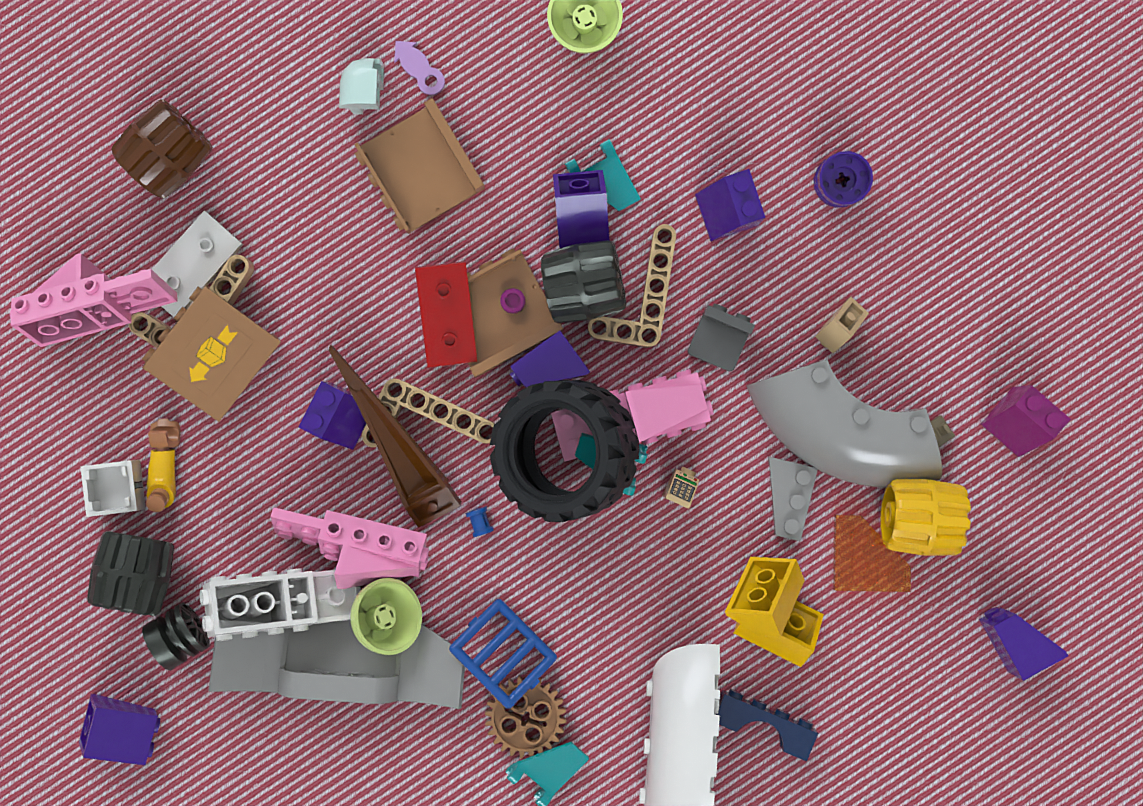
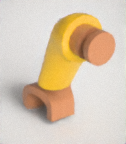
M158 419L157 422L151 424L148 433L150 448H156L151 450L147 478L146 505L153 512H161L164 508L172 505L176 496L175 449L169 448L179 446L181 432L179 423L169 419Z

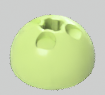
M550 0L547 19L551 33L563 47L576 53L587 54L602 50L615 39L621 28L623 11L620 0Z
M382 578L369 583L357 594L352 604L350 621L354 635L364 647L378 654L394 655L408 649L418 637L422 624V610L418 597L407 584L394 578Z

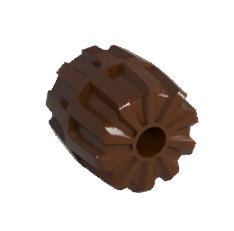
M161 99L127 127L114 143L111 150L116 161L138 184L151 194L163 199L168 197L194 174L211 153L213 147L201 130L191 124L189 118L182 116L174 105H170L166 100Z

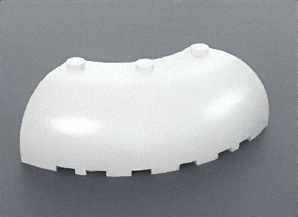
M693 644L682 646L666 653L655 664L652 681H647L646 696H651L649 738H644V754H648L645 787L640 788L639 804H644V806H714L715 791H711V788L714 786L718 753L714 751L716 750L717 736H719V715L716 714H718L720 690H718L720 645Z

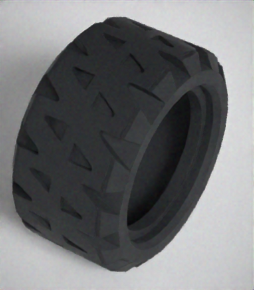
M582 380L544 381L517 393L518 396L506 403L498 415L501 419L493 426L490 445H495V448L490 455L494 476L500 475V489L510 502H517L520 511L533 518L542 517L547 522L576 520L597 514L601 510L609 508L623 496V490L629 488L637 470L634 461L639 459V440L632 431L635 425L629 411L619 404L621 401L609 390L598 387L595 383ZM559 408L570 410L581 417L590 428L596 445V460L593 471L588 480L576 491L564 490L551 483L540 470L535 456V439L538 429L544 419Z

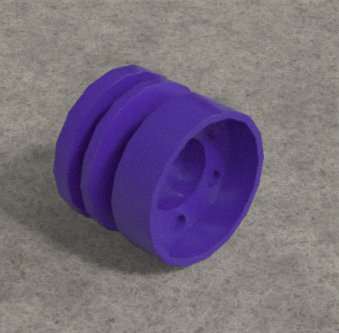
M852 151L838 152L824 160L816 169L813 178L814 190L818 198L826 205L835 208L850 206L862 200L869 193L873 183L872 168L869 162L858 153ZM839 175L841 178L846 179V182L843 184V187L841 184H836L835 180L839 178Z

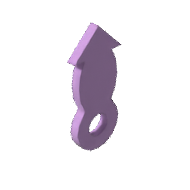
M396 41L394 62L396 63L400 59L404 70L411 77L417 79L418 87L424 94L432 96L440 93L445 85L444 76L438 69L430 67L425 55L419 49L414 48L417 42ZM434 76L437 79V84L434 87H428L425 84L427 77Z

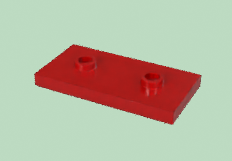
M466 261L415 267L427 368L477 362Z

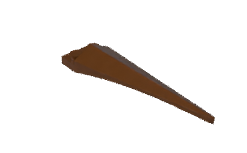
M330 345L329 352L373 436L405 510L419 528L460 507L462 501L448 483L449 479L334 346Z

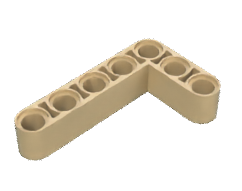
M662 224L655 229L652 236L639 322L603 316L591 319L588 324V333L593 339L644 348H651L659 342L676 241V232L672 226ZM661 231L668 232L671 236L670 242H660L657 234ZM656 256H663L667 260L666 267H656L653 259ZM653 280L660 281L663 285L662 292H652L649 285L650 282ZM649 305L657 306L659 309L658 317H649L646 314V307ZM595 322H603L606 326V332L602 335H596L592 331V325ZM623 325L629 327L631 331L630 337L627 339L620 338L617 335L618 327ZM646 329L652 330L655 333L654 342H645L642 339V332Z
M241 255L231 256L209 289L233 306L253 275V263ZM244 261L245 270L237 274L235 271L236 264ZM230 282L232 286L231 292L224 295L222 293V286L224 283ZM142 312L133 314L131 316V323H129V328L134 334L156 348L161 343L158 340L160 334L166 327L171 329L170 326L156 317ZM143 318H146L148 326L145 330L141 331L139 323Z
M388 380L378 397L385 406L391 409L392 415L396 419L403 406L477 441L490 443L491 439H484L480 431L484 425L493 427L495 425L494 422L403 380ZM395 383H399L402 387V393L398 397H393L390 393V387ZM419 393L425 397V404L421 408L415 407L412 401L413 397ZM439 404H444L448 408V414L444 418H439L435 414V409ZM463 414L471 418V425L467 429H462L458 425V418ZM366 424L362 433V439L367 446L377 447L376 443L369 439L370 430Z

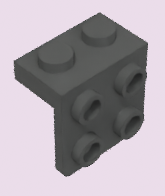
M708 305L703 312L690 343L688 354L726 371H733L748 336L753 332L755 324L750 323L751 318L737 313L736 316L726 313L728 309L721 305Z

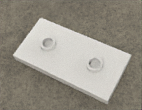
M205 210L152 268L161 279L177 292V302L162 306L173 317L182 306L187 309L192 303L189 297L198 286L202 289L205 284L208 285L220 272L227 260L234 256L243 246L236 237Z

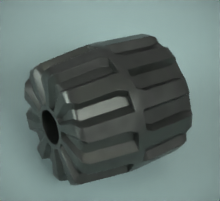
M612 241L575 244L545 253L541 258V273L550 314L556 323L596 319L626 308L622 271H620L618 254Z
M111 531L104 532L91 567L87 595L88 603L95 607L120 610L125 613L158 615L161 611L171 578L174 545L170 542Z

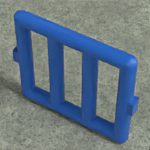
M496 599L478 618L475 616L468 623L469 627L449 647L450 652L507 709L512 708L529 689L532 690L540 682L538 679L557 660V655L501 599ZM499 611L509 623L471 659L462 648ZM517 629L527 640L490 678L480 666ZM535 647L545 658L508 696L498 684Z

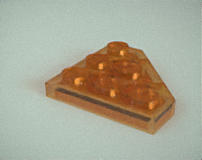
M834 515L833 590L911 592V566L895 551L886 548L885 544H883L882 536L861 515Z

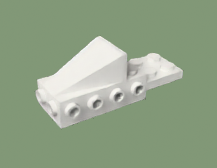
M302 568L287 570V574L278 575L277 571H268L261 573L262 576L252 577V574L236 575V579L226 580V576L212 577L210 582L203 585V590H200V603L205 605L206 615L202 618L203 630L207 632L208 638L216 637V641L231 640L232 635L242 634V638L257 637L260 631L268 632V635L284 633L285 628H293V632L309 630V626L312 624L350 620L352 604L361 588L357 586L338 589L334 575L335 570L302 572Z

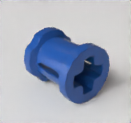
M487 506L465 513L466 517L470 518L474 530L472 533L473 537L494 531L486 514Z

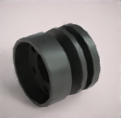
M184 602L176 605L174 609L168 610L165 618L159 616L145 624L142 628L143 638L152 656L164 669L169 671L187 661V654L194 657L199 654V651L202 652L210 647V640L207 632L203 630L202 621L194 610Z

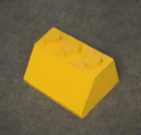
M750 557L725 610L726 616L757 635L781 637L805 581L797 559Z
M796 601L781 637L757 635L738 622L733 634L802 667L815 650L824 614Z

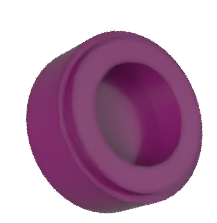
M510 288L503 292L500 303L504 311L516 314L523 310L526 300L520 290Z

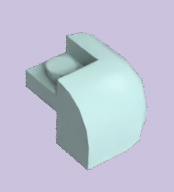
M363 58L355 60L343 70L340 80L339 108L350 109L353 114H363V109L380 108V90H384V64L381 59Z

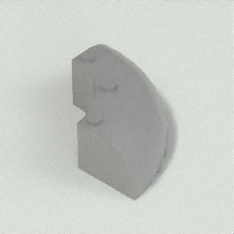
M827 359L746 385L754 406L771 432L789 451L825 474L854 484L886 488L895 479H929L937 481L942 477L940 451L926 408L892 412L867 405L842 386L833 373Z

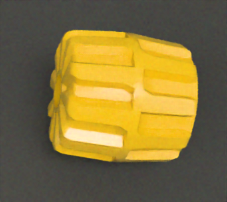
M929 479L892 480L884 491L881 505L880 528L883 544L889 550L916 555L945 556L960 554L962 547L966 546L968 541L966 531L971 526V520L968 519L971 504L966 488L958 484Z

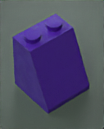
M750 169L725 176L695 194L710 242L756 227L766 218Z
M603 170L553 174L559 248L581 243L610 241L607 193Z
M561 331L555 333L510 366L513 370L510 373L512 379L519 387L524 385L525 388L533 384L543 383L544 381L571 380L586 377L590 374L589 369Z
M321 381L298 428L322 440L354 450L366 426V422L351 392L333 383Z
M991 608L984 613V617L979 619L1007 672L1023 681L1068 657L1065 650L1017 614L1006 609Z
M91 694L79 738V746L83 758L146 765L147 757L151 758L154 750L153 734L158 732L160 726V718H158L155 709Z

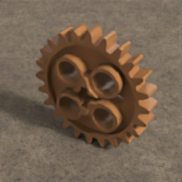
M518 675L517 683H514L511 678H508V687L502 683L499 684V687L509 696L523 679L521 675ZM541 677L538 679L540 682L523 695L525 703L521 706L514 705L510 708L514 712L505 711V707L497 699L488 700L487 705L493 708L485 710V715L491 717L485 721V725L493 726L488 731V735L496 734L493 743L502 742V752L507 747L511 748L510 756L519 751L520 759L523 758L525 752H528L531 757L534 756V751L536 750L538 753H542L544 746L550 750L552 749L551 740L559 742V737L556 733H564V728L559 725L566 723V718L560 716L566 712V708L559 707L563 703V698L555 699L558 690L555 689L550 692V682L542 686ZM538 704H545L548 706L549 711L541 715L535 711V707ZM525 711L529 712L530 718L522 721V715L525 714ZM508 718L513 719L516 722V727L507 729L503 726L502 722ZM535 720L545 721L547 725L543 726ZM537 728L540 735L536 738H530L526 734L527 729Z

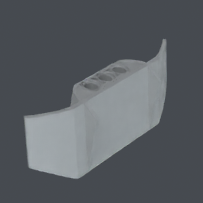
M345 620L312 624L309 626V630L293 632V628H285L284 633L268 635V632L260 631L257 637L242 638V634L232 635L231 640L216 641L215 637L208 691L274 692L294 699L367 704L406 701L461 709L465 666L450 652L449 647L451 643L423 624H421L418 637L408 649L394 655H382L364 647L354 635L351 621Z

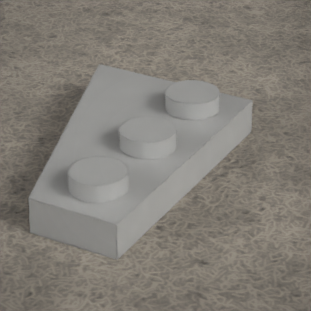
M768 456L774 534L801 541L818 469Z

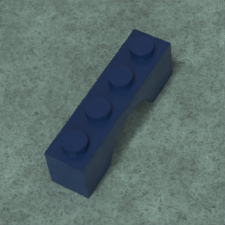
M730 689L729 692L721 691L718 714H716L719 715V725L737 732L741 727L750 722H766L777 729L780 747L783 752L804 761L808 760L819 734L813 728V723L803 718H799V721L789 718L791 714L776 708V711H772L766 708L767 704L754 698L752 702L743 698L744 694L736 690Z

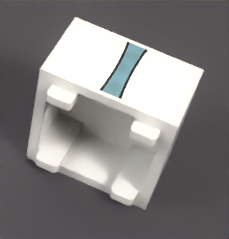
M140 460L80 466L86 517L146 509Z

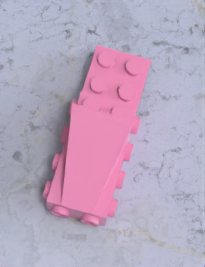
M80 253L70 259L33 293L11 299V326L38 346L44 347L131 323V314L177 302V292L152 269L141 270L138 273L119 276L111 280Z
M688 369L676 373L677 378L667 380V377L663 376L652 379L653 385L643 387L642 383L627 386L628 391L621 394L618 393V389L610 392L621 401L619 404L629 411L635 425L632 431L638 437L639 442L643 441V445L658 441L657 436L667 434L668 438L681 435V429L691 427L692 431L706 428V422L711 421L710 416L714 415L710 400L706 401L703 391H707L703 376L699 377L698 372L691 373V370ZM564 409L551 413L564 462L576 459L575 451L581 433L592 435L590 428L581 417L570 410Z
M273 507L270 517L274 531L279 537L289 540L292 537L302 539V542L309 545H317L319 543L320 552L325 558L338 561L334 573L338 589L367 585L382 578L419 577L420 571L426 570L429 548H426L427 534L329 510H326L324 519Z

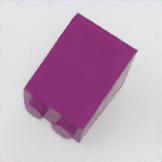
M1027 385L1012 387L980 425L1017 457H1020L1053 440L1071 419L1035 387Z

